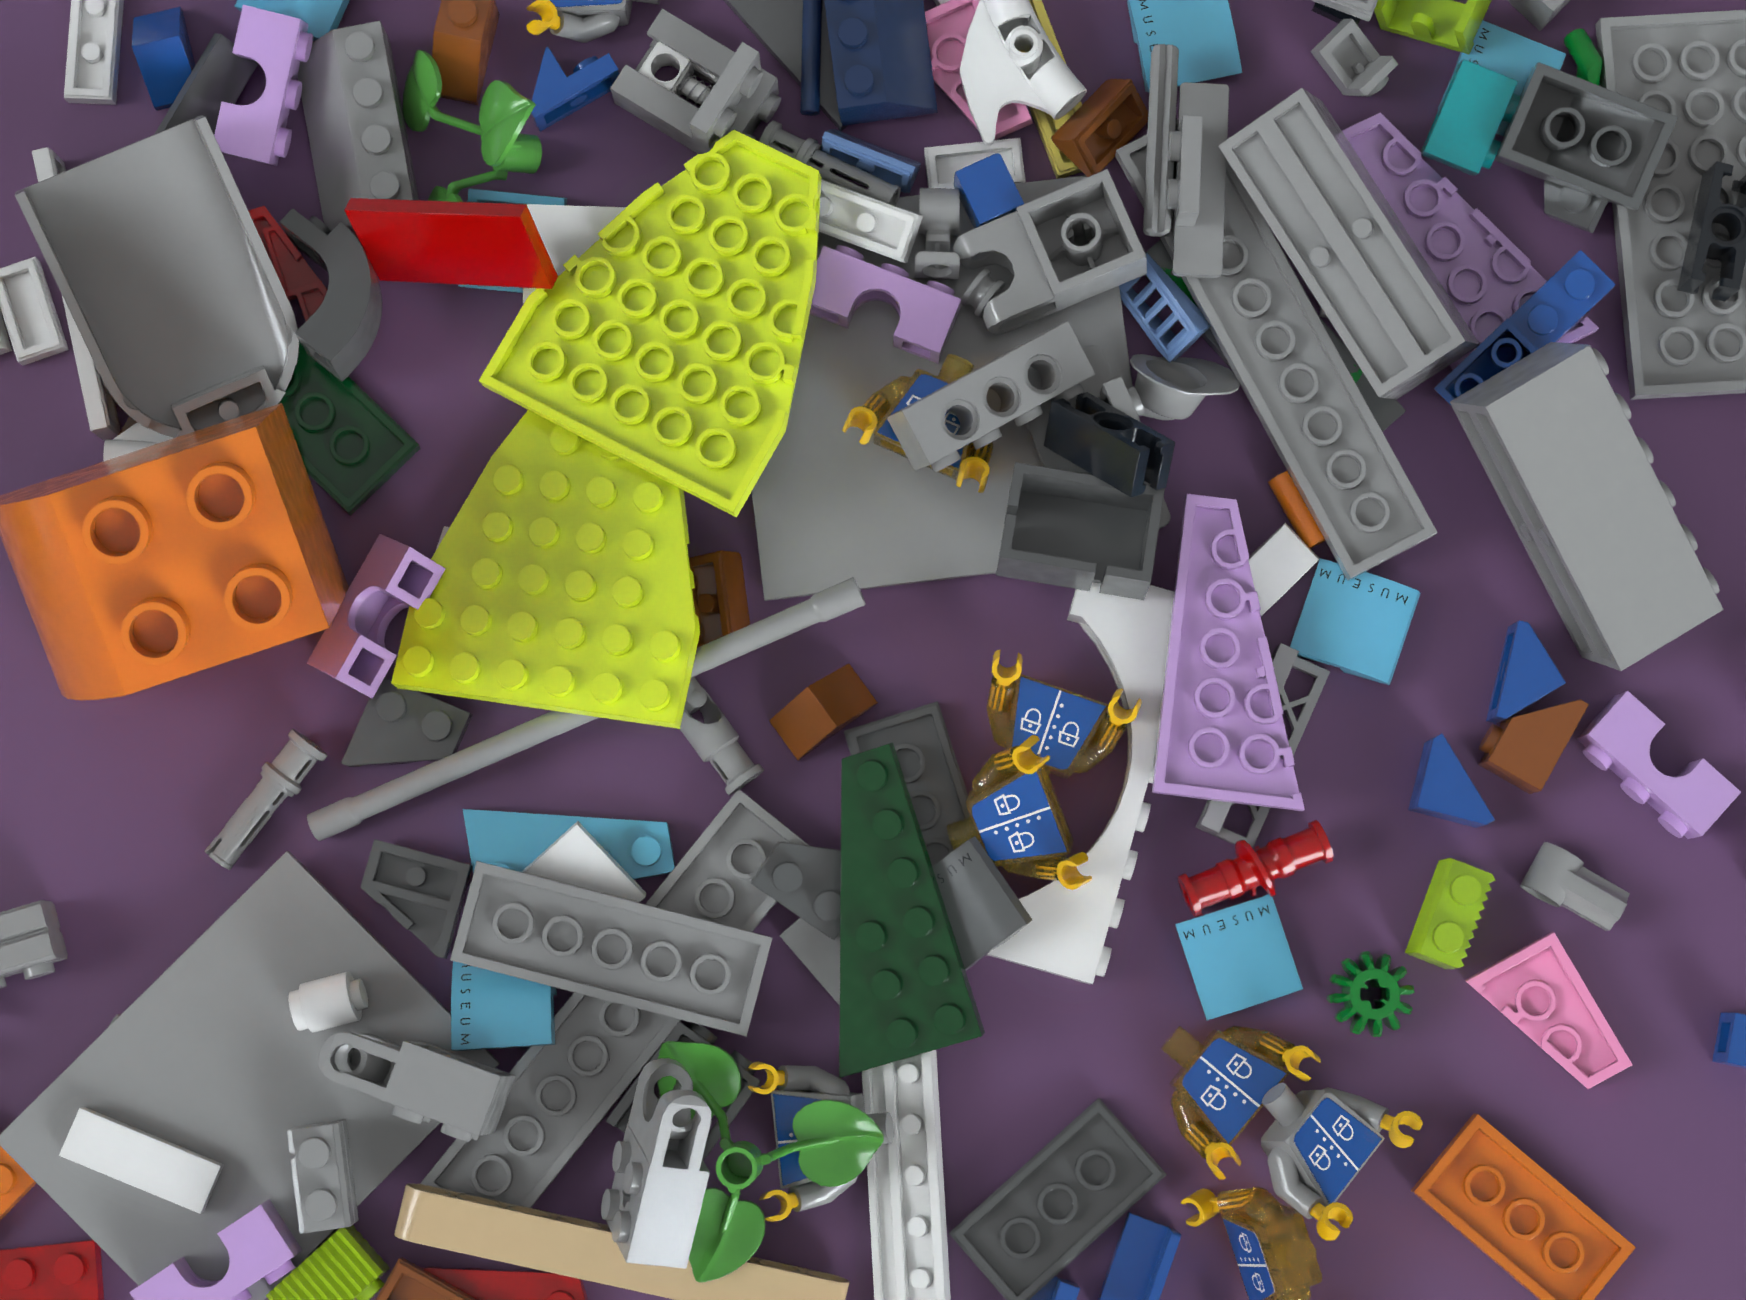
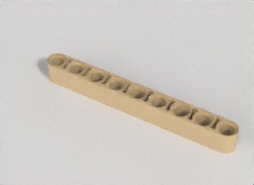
M408 1183L405 1186L394 1233L395 1237L417 1244L674 1300H846L850 1283L849 1280L833 1274L751 1257L745 1264L726 1276L699 1283L694 1278L689 1260L686 1269L626 1263L617 1243L612 1239V1232L609 1226L606 1224L415 1183Z

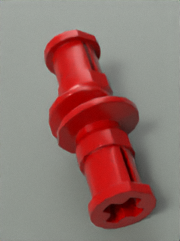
M1314 820L1308 823L1307 829L1283 839L1279 837L1269 841L1261 848L1255 846L1253 849L1245 840H1239L1235 844L1236 858L1225 859L1216 863L1215 867L1191 877L1182 874L1178 876V882L1186 904L1192 915L1196 918L1202 915V909L1226 899L1233 900L1238 898L1246 891L1251 896H1256V887L1260 885L1270 897L1276 896L1275 879H1284L1294 875L1297 870L1321 860L1325 864L1332 862L1334 855L1323 827L1319 821Z

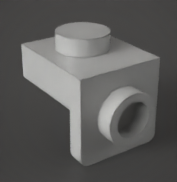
M1343 19L1310 51L1340 92L1347 96L1368 97L1377 93L1389 81L1387 75L1398 65L1393 56L1379 55L1353 19Z

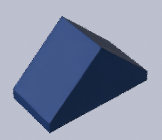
M181 7L133 18L132 49L156 111L172 106L195 67Z
M1518 620L1508 626L1486 719L1488 722L1496 724L1505 720L1566 683L1528 622Z
M1443 733L1425 742L1408 810L1474 828L1494 821V817Z

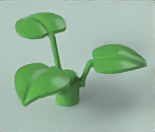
M417 50L415 52L413 64L407 75L403 91V114L408 127L412 131L423 132L427 128L431 117L436 121L481 135L483 160L487 165L493 167V171L451 182L447 189L443 186H435L428 201L462 202L458 193L464 188L492 180H506L508 172L534 174L538 170L542 157L540 139L536 135L520 133L536 106L533 101L519 94L509 83L494 80L487 87L481 102L479 112L480 125L442 113L436 106L442 92L439 67L428 52L424 50Z
M666 1041L660 1048L658 1059L670 1058L683 1064L693 1081V1091L701 1094L711 1110V1119L714 1114L717 1117L721 1136L719 1144L724 1150L717 1159L716 1174L720 1182L728 1187L730 1196L719 1188H706L689 1255L694 1278L699 1283L719 1279L737 1270L754 1255L761 1245L766 1225L764 1213L756 1203L739 1200L740 1189L748 1187L760 1175L763 1165L769 1164L790 1153L800 1151L798 1162L803 1174L820 1186L835 1187L855 1179L865 1169L874 1153L884 1142V1134L880 1127L868 1114L859 1108L842 1101L819 1100L804 1106L794 1116L792 1125L798 1140L797 1142L786 1144L767 1153H761L756 1145L748 1141L733 1143L727 1115L722 1108L732 1104L737 1099L741 1089V1072L734 1058L722 1048L708 1043ZM666 1076L658 1080L661 1096L673 1090L676 1078ZM691 1109L692 1120L695 1115V1110Z

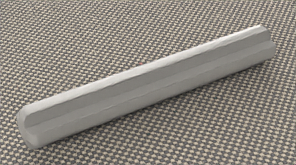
M1169 44L1155 45L1151 52L1143 232L1145 235L1153 237L1168 236L1171 230L1172 209H1167L1166 201L1168 179H1173L1174 161L1168 160L1170 131H1175L1179 50L1176 46Z

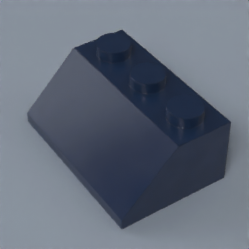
M824 0L837 105L842 126L938 113L923 0Z

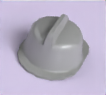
M1137 354L1133 355L1130 360L1133 368L1138 371L1134 388L1143 405L1144 415L1141 416L1159 420L1187 419L1206 395L1231 394L1240 387V382L1233 371L1220 364L1203 359L1179 357L1169 363L1164 357Z

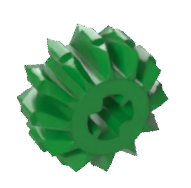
M1369 951L1360 953L1359 967L1350 958H1345L1341 961V965L1349 977L1346 978L1342 975L1332 974L1329 978L1332 984L1342 987V993L1329 994L1327 996L1328 1003L1343 1002L1345 1006L1335 1014L1334 1018L1337 1022H1344L1354 1015L1350 1025V1032L1353 1034H1361L1367 1023L1371 1036L1380 1037L1383 1031L1382 1021L1391 1030L1400 1028V1022L1393 1013L1394 1011L1402 1014H1411L1412 1007L1409 1004L1400 1001V995L1413 994L1415 992L1414 986H1399L1397 983L1406 975L1407 969L1404 966H1399L1388 973L1391 964V956L1388 954H1381L1375 966ZM1368 980H1370L1371 987L1380 988L1381 999L1373 1000L1376 1004L1374 1008H1372L1370 1001L1361 1000L1360 990L1368 989V986L1365 984Z

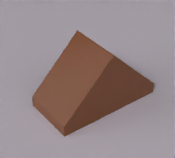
M848 663L806 687L773 716L769 722L799 761L870 710L878 702Z

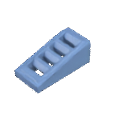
M1146 253V275L1150 282L1139 294L1132 287L1141 277L1119 285L1120 296L1153 345L1170 363L1182 356L1209 329L1210 325L1200 309L1151 256ZM1157 289L1162 297L1150 308L1145 301ZM1168 305L1173 312L1163 322L1157 315ZM1180 321L1184 328L1175 335L1170 329Z

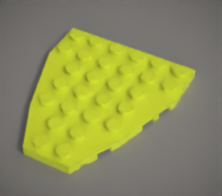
M732 130L716 141L710 151L704 154H697L684 163L685 170L662 186L657 182L639 195L598 233L600 239L579 258L574 254L563 264L566 270L558 276L552 289L543 290L542 288H537L532 292L480 377L479 382L485 388L737 518L787 428L816 285L821 175L819 170L745 134Z
M527 410L491 456L431 560L446 569L430 598H426L418 610L409 606L391 684L398 689L680 729L700 636L699 618L695 614L692 590L695 588L694 575L690 570L687 547L690 541L684 490Z

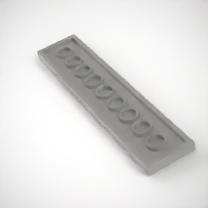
M1176 119L1175 131H1178V119ZM1147 134L1117 149L1115 153L1116 159L1143 208L1145 199ZM1174 161L1173 179H1176V161ZM1227 161L1222 274L1219 278L1181 277L1197 307L1209 323V329L1237 380L1240 382L1244 393L1348 581L1435 536L1438 532L1266 220ZM1173 209L1171 230L1168 236L1160 237L1172 261L1175 211Z
M738 789L647 901L646 905L753 932L777 901L750 883L778 841L809 845ZM574 992L554 1017L555 1045L531 1046L510 1071V1074L516 1075L495 1133L479 1136L478 1140L470 1139V1142L456 1138L420 1184L532 1208L642 1071L643 1067L658 1051L677 1023L682 1020Z

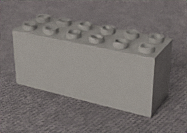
M1300 88L1218 146L1378 397L1400 398L1480 345L1323 101L1304 88Z
M1550 342L1450 401V404L1579 654L1584 659L1622 671L1724 610L1716 595L1720 589L1714 576L1708 569L1701 566L1694 552L1698 549L1695 537L1685 525L1680 524L1673 510V507L1676 506V501L1671 490L1664 482L1658 480L1651 466L1654 458L1650 448L1642 438L1636 437L1628 421L1631 419L1630 408L1620 394L1614 393L1606 377L1609 374V368L1604 357L1597 349L1592 348L1591 345Z

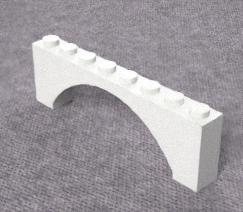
M1092 582L1090 591L1075 589L1067 620L1079 623L1096 645L1110 669L1117 688L1124 689L1120 696L1123 708L1132 709L1139 698L1142 701L1136 718L1126 724L1128 751L1123 788L1115 810L1105 829L1086 853L1089 860L1077 866L1080 874L1092 876V880L1077 889L1071 890L1065 888L1057 878L1043 888L1020 898L1019 901L1033 921L1007 942L989 952L988 956L1086 984H1093L1095 975L1104 977L1112 948L1104 946L1108 927L1117 929L1125 903V900L1117 898L1122 878L1131 880L1138 856L1137 851L1130 850L1135 830L1144 832L1151 804L1143 802L1148 783L1153 784L1174 591L1152 585L1149 586L1144 600L1099 593L1101 583Z

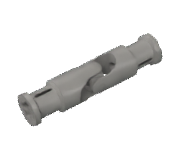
M695 676L691 677L680 730L703 762H710L726 783L724 789L726 793L733 795L738 789L741 790L757 778L764 769L760 764L754 765L737 742L739 738L738 733L706 690L701 687ZM700 710L704 723L694 719L692 714Z

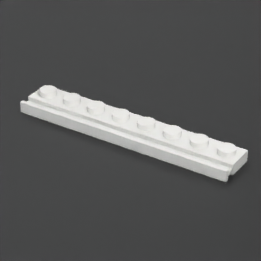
M936 1050L862 1071L865 1113L889 1112L894 1128L892 1143L882 1144L872 1156L869 1165H867L874 1300H951Z

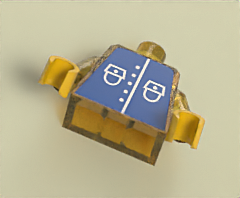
M947 354L938 376L922 369H917L912 377L900 376L873 393L862 406L854 407L850 411L842 431L846 433L849 427L860 428L864 433L859 443L865 445L869 442L875 427H877L874 432V444L908 458L886 417L966 375L973 370L974 365L962 357ZM947 411L945 414V425L951 433L957 435L960 430L959 419L953 412ZM972 442L957 450L961 457L960 460L937 472L955 479L956 486L960 488L964 479H975L980 484L978 492L983 493L990 472L989 463L994 448L993 442L979 449H975Z
M1001 649L994 652L992 660V673L994 676L991 680L986 705L993 740L1004 748V757L1013 754V751L1031 735L1038 736L1040 740L1031 747L1033 753L1038 757L1050 756V760L1037 770L1043 790L1050 774L1069 779L1073 772L1087 773L1111 754L1124 733L1127 723L1132 722L1136 718L1141 708L1142 701L1140 698L1132 709H1124L1119 705L1118 699L1124 689H1117L1109 704L1021 674L1023 659L1019 652L1017 654V663L1012 667H1004L999 663ZM1019 770L1017 778L1021 777L1025 773Z
M1031 735L1022 744L991 755L972 780V791L969 792L966 800L967 809L971 817L948 824V836L954 850L975 836L996 867L1002 866L1007 872L1023 876L1059 881L1065 888L1074 890L1092 880V876H1083L1077 869V866L1089 860L1088 855L1080 852L1069 858L1064 856L1071 853L1074 840L1045 763L1050 760V756L1042 757L1041 753L1037 755L1033 753L1031 747L1040 739L1036 735Z
M1235 1025L1226 1028L1223 1032L1213 1030L1202 1043L1181 1026H1178L1161 1047L1166 1054L1182 1066L1169 1083L1175 1090L1170 1103L1180 1134L1201 1157L1206 1159L1209 1168L1215 1177L1220 1180L1226 1179L1222 1171L1217 1167L1221 1159L1226 1157L1233 1158L1236 1164L1241 1166V1160L1231 1145L1263 1107L1262 1099L1272 1087L1282 1083L1290 1072L1301 1081L1307 1082L1311 1080V1077L1299 1070L1300 1062L1304 1058L1311 1057L1317 1062H1321L1320 1057L1306 1046H1295L1268 1030Z
M1262 1187L1220 1191L1217 1197L1210 1190L1202 1188L1181 1201V1204L1192 1203L1199 1210V1213L1185 1220L1189 1226H1200L1220 1212L1249 1300H1310V1287L1322 1282V1273L1316 1258V1249L1311 1243L1302 1214L1294 1208L1282 1205L1267 1189Z

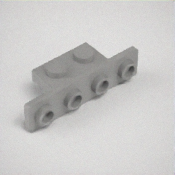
M1184 82L1180 85L1178 131H1170L1168 160L1176 161V179H1168L1166 201L1167 209L1175 210L1172 273L1174 276L1219 278L1222 274L1227 159L1218 146L1226 141L1228 136L1229 86L1226 84Z

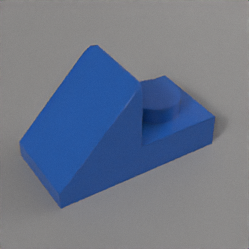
M549 47L545 48L532 101L536 106L532 110L531 115L539 132L611 92L610 88L620 73L609 53L599 59L597 56H592L581 61L574 67L573 74L566 77Z

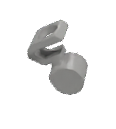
M920 188L919 215H922L923 218L918 234L926 235L925 251H920L915 256V278L959 280L960 256L955 252H950V236L959 235V189Z

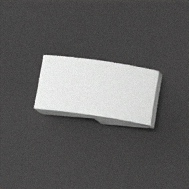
M1286 523L1249 556L1250 559L1248 561L1254 588L1257 591L1261 608L1260 615L1262 616L1319 560V557Z

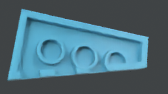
M463 809L473 873L477 861L522 872L577 821L634 880L670 874L676 867L669 824L667 822Z

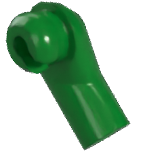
M1582 28L1575 29L1567 34L1563 42L1577 65L1576 77L1599 86L1603 62L1602 57L1587 32Z

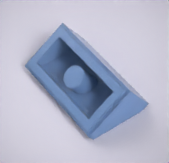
M836 129L827 130L822 136L821 151L856 166L892 185L899 186L903 193H910L921 167L920 162Z

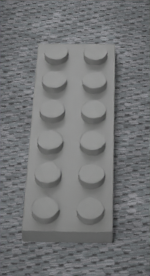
M477 861L450 960L747 1037L772 937Z

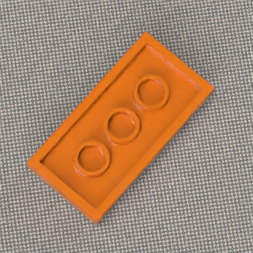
M1473 1113L1411 1189V1192L1539 1300H1594L1636 1248L1476 1113Z

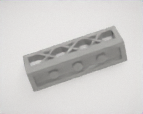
M1280 643L1273 650L1271 658L1282 708L1292 729L1288 743L1294 756L1330 671L1297 657L1298 650ZM1292 668L1315 678L1308 696L1289 702L1284 685ZM1304 704L1296 720L1292 708ZM1207 800L1195 828L1233 845L1239 840H1245L1253 848L1271 807L1259 806L1256 809L1254 805H1247L1253 821L1246 837H1243L1222 827L1231 805L1237 803Z

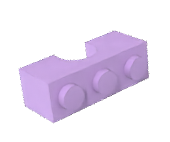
M247 5L242 6L232 53L241 58L258 62L264 70L266 86L262 96L252 104L242 106L221 102L214 136L222 153L273 166L278 165L279 157L286 158L292 137V130L286 128L290 109L296 110L298 108L302 94V82L297 81L301 61H308L313 43V34L307 32L309 24L302 19Z
M823 245L817 260L816 285L810 314L848 329L855 311L862 304L874 300L886 302L896 310L900 319L893 335V347L939 364L960 311L961 299L954 296L955 291L936 281H928L927 285L911 280L908 278L909 273L889 263H882L880 268L862 261L864 256L849 247L837 245L834 250Z
M379 534L346 592V596L330 628L325 629L307 664L373 699L397 656L387 650L384 643L385 633L390 622L400 611L409 608V606L418 610L426 598H430L446 568L413 548Z
M1628 690L1615 695L1576 738L1586 747L1583 750V754L1601 770L1606 771L1609 768L1623 780L1620 787L1634 801L1640 804L1647 802L1660 814L1658 817L1659 823L1672 835L1678 838L1685 836L1687 839L1703 836L1738 797L1741 791L1704 758L1689 762L1676 777H1670L1658 771L1650 758V745L1655 735L1663 728L1665 723Z
M269 1199L217 1233L229 1254V1268L223 1279L210 1281L199 1277L193 1272L185 1258L182 1257L129 1293L134 1300H248L252 1297L247 1289L249 1286L263 1277L271 1285L296 1268L291 1258L301 1252L302 1248Z

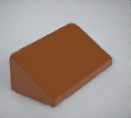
M1108 79L1056 131L1051 139L1068 159L1087 177L1101 172L1115 157L1116 150L1127 145L1147 124L1148 110L1131 79Z
M720 550L690 557L689 565L694 575L695 588L692 589L695 614L699 618L700 626L698 648L750 625L741 554L739 552Z

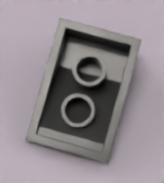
M1538 62L1530 71L1520 95L1521 98L1517 109L1507 125L1494 160L1540 179L1638 211L1678 117Z

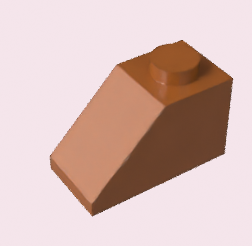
M441 0L434 28L432 57L436 61L441 74V98L478 105L500 16L494 0Z
M1580 699L1512 717L1501 722L1500 726L1493 723L1479 745V750L1485 753L1478 765L1528 794L1541 791L1589 704Z

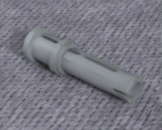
M771 121L761 135L759 142L819 170L822 180L894 206L899 199L901 192L899 186L892 185L856 166L821 151V145L818 144L817 140L813 138L804 140L783 130L782 124L777 121ZM781 147H783V148H785V149H787V150H790V151H792V152H794V153H789V152H787V151L781 149ZM838 173V174H840V175H843V176H845V177H847V178H849V179H851V180H853V181H855V182H857V183H859V184H861V185H864V186L868 187V189H864V188H862V187H860V186H858V185H856V184H854V183H852V182H849V181H847V180H845V179H843V178H841V177H839V176H837V175H835V174Z
M293 728L288 733L290 740L272 763L265 762L261 767L262 771L260 774L262 778L254 790L232 815L218 836L204 850L210 858L228 870L232 869L240 855L261 831L286 797H293L294 794L297 795L301 791L300 783L318 760L324 761L328 756L318 745Z

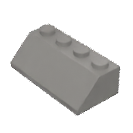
M381 21L329 31L312 43L308 61L300 62L298 81L302 82L301 98L324 224L332 231L342 222L356 236L344 211L350 198L419 200L391 43Z

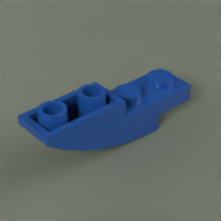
M1582 250L1578 251L1434 389L1450 404V401L1546 344L1558 342L1616 284Z

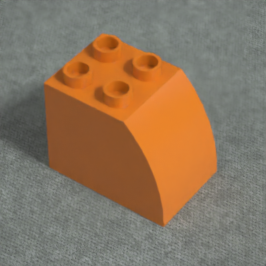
M282 403L0 495V536L61 694L67 699L99 700L126 696L328 629L349 589Z

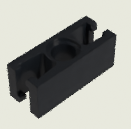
M1716 161L1702 175L1677 288L1678 291L1697 294L1699 286L1705 281L1706 273L1702 272L1705 259L1720 260L1719 286L1713 290L1711 299L1724 302L1740 290L1746 262V175L1740 181L1734 180L1731 190L1739 192L1736 205L1723 204L1720 201L1722 179L1725 175H1732L1734 166L1731 164ZM1712 223H1719L1728 230L1729 241L1720 240L1714 235Z
M1085 392L1077 395L1075 408L1064 398L1051 402L1044 446L1127 496L1134 497L1144 493L1146 484L1143 483L1144 481L1148 482L1150 487L1155 490L1166 488L1175 441L1094 395Z

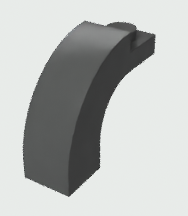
M292 208L281 219L280 224L294 246L327 271L329 275L328 290L322 304L295 334L306 353L343 382L364 359L376 338L382 316V293L379 280L363 247L347 226L340 222L331 231L317 217L311 216L307 220Z

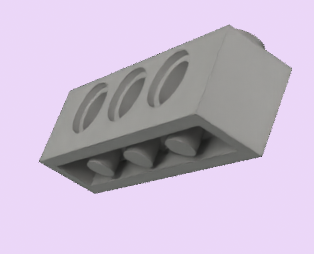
M1066 321L886 418L914 471L931 465L934 472H937L960 460L961 457L957 450L972 442L975 449H979L1002 437L1003 435L999 427L1009 421L1014 420L1016 426L1019 427L1042 415L1043 411L1040 404L1054 397L1055 400L1061 398L1069 400L1082 393L1084 389L1080 382L1095 375V372L1070 323ZM1030 366L1035 368L1041 376L1040 389L1033 387L1028 380V369ZM989 388L994 390L1000 397L1001 407L999 412L991 409L987 403L986 394ZM947 411L953 412L959 419L960 430L957 435L951 433L945 425V414Z

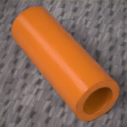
M1288 471L1268 481L1270 488L1296 534L1311 549L1324 542L1325 539Z

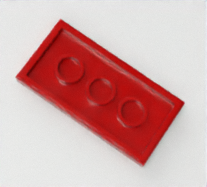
M350 198L344 209L380 281L552 289L558 278L527 204Z

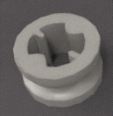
M984 268L977 275L961 298V304L965 307L972 305L975 309L974 314L979 318L983 315L984 307L988 301L999 296L1005 286V282L1001 279L997 281L992 280L990 277L991 271L987 268Z

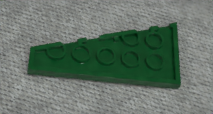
M893 742L842 758L839 1078L978 1038L985 1033Z

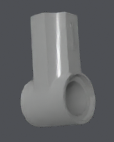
M1544 842L1520 887L1547 904L1559 908L1563 906L1605 931L1611 930L1624 912L1630 893L1583 867L1584 862L1569 851L1552 843Z

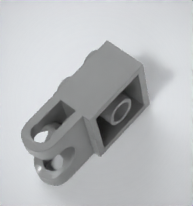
M1108 169L1016 207L1017 211L962 234L958 237L953 247L954 252L960 256V263L965 268L973 270L997 264L1007 268L1014 276L1010 288L988 301L984 307L983 320L989 332L997 335L1017 329L1147 274L1146 254ZM1084 236L1086 242L1090 240V243L1085 246H1076L1074 239Z
M336 1033L324 1042L319 1053L320 1071L332 1082L395 1105L392 1114L402 1119L421 1124L422 1121L430 1123L431 1119L443 1123L440 1132L470 1142V1139L478 1140L479 1136L495 1133L516 1075L423 1041H403L402 1045L375 1035L364 1033ZM358 1049L361 1054V1061L355 1070L351 1059L354 1050Z
M661 1058L647 1063L639 1075L623 1141H618L614 1148L612 1166L615 1176L612 1189H606L603 1194L601 1216L603 1220H606L612 1232V1239L617 1243L626 1263L686 1269L710 1174L702 1158L711 1125V1110L703 1096L693 1091V1081L683 1064L670 1058ZM666 1076L676 1078L673 1090L663 1094L660 1099L657 1098L654 1093L655 1083ZM691 1109L695 1110V1115L692 1120Z

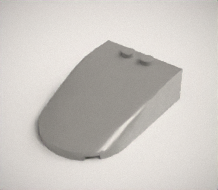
M200 115L15 192L19 206L105 386L116 403L136 422L147 429L149 428L160 434L176 438L277 405L286 393L285 391L292 378L298 359L299 339L295 334L298 330L295 315L205 116Z

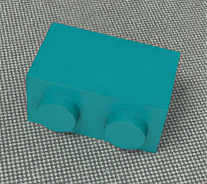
M1465 59L1459 62L1421 149V155L1472 176L1479 174L1481 167L1490 169L1501 144L1500 141L1494 139L1501 121L1510 123L1521 96L1514 94L1518 81Z

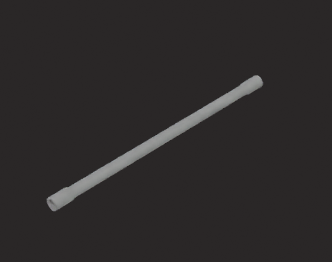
M852 577L814 594L804 602L698 647L691 677L818 622H827L866 605L856 579ZM550 711L355 797H346L307 814V821L310 830L318 841H322L359 825L366 818L599 717Z

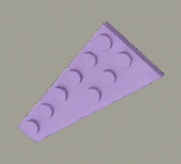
M1378 113L1342 130L1479 344L1507 318L1512 316L1547 282L1531 266V260L1478 208L1474 210L1456 192L1458 188L1446 177L1442 178L1421 158L1422 153L1384 115ZM1587 316L1585 318L1582 317L1558 342L1574 343L1595 333L1599 327ZM1469 352L1468 354L1464 355L1463 357L1450 365L1452 370H1454L1471 352Z
M1186 494L1152 793L1304 811L1301 792L1299 793L1294 770L1293 753L1291 747H1289L1282 714L1284 712L1267 636L1265 637L1261 620L1258 594L1254 588L1248 561L1250 558L1237 500Z

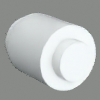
M349 971L301 983L298 990L291 991L288 995L291 1017L298 1031L309 1029L314 1033L360 1021L362 1009L368 1008V996L363 981L361 979L354 980Z

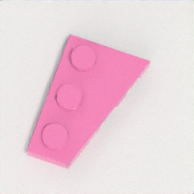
M950 0L925 11L933 79L977 129L970 113L960 78V65L968 30L980 0ZM1011 103L1001 108L996 123L995 140L1033 124L1026 105Z
M1555 932L1548 933L1465 980L1587 1089L1632 1066L1630 1059Z

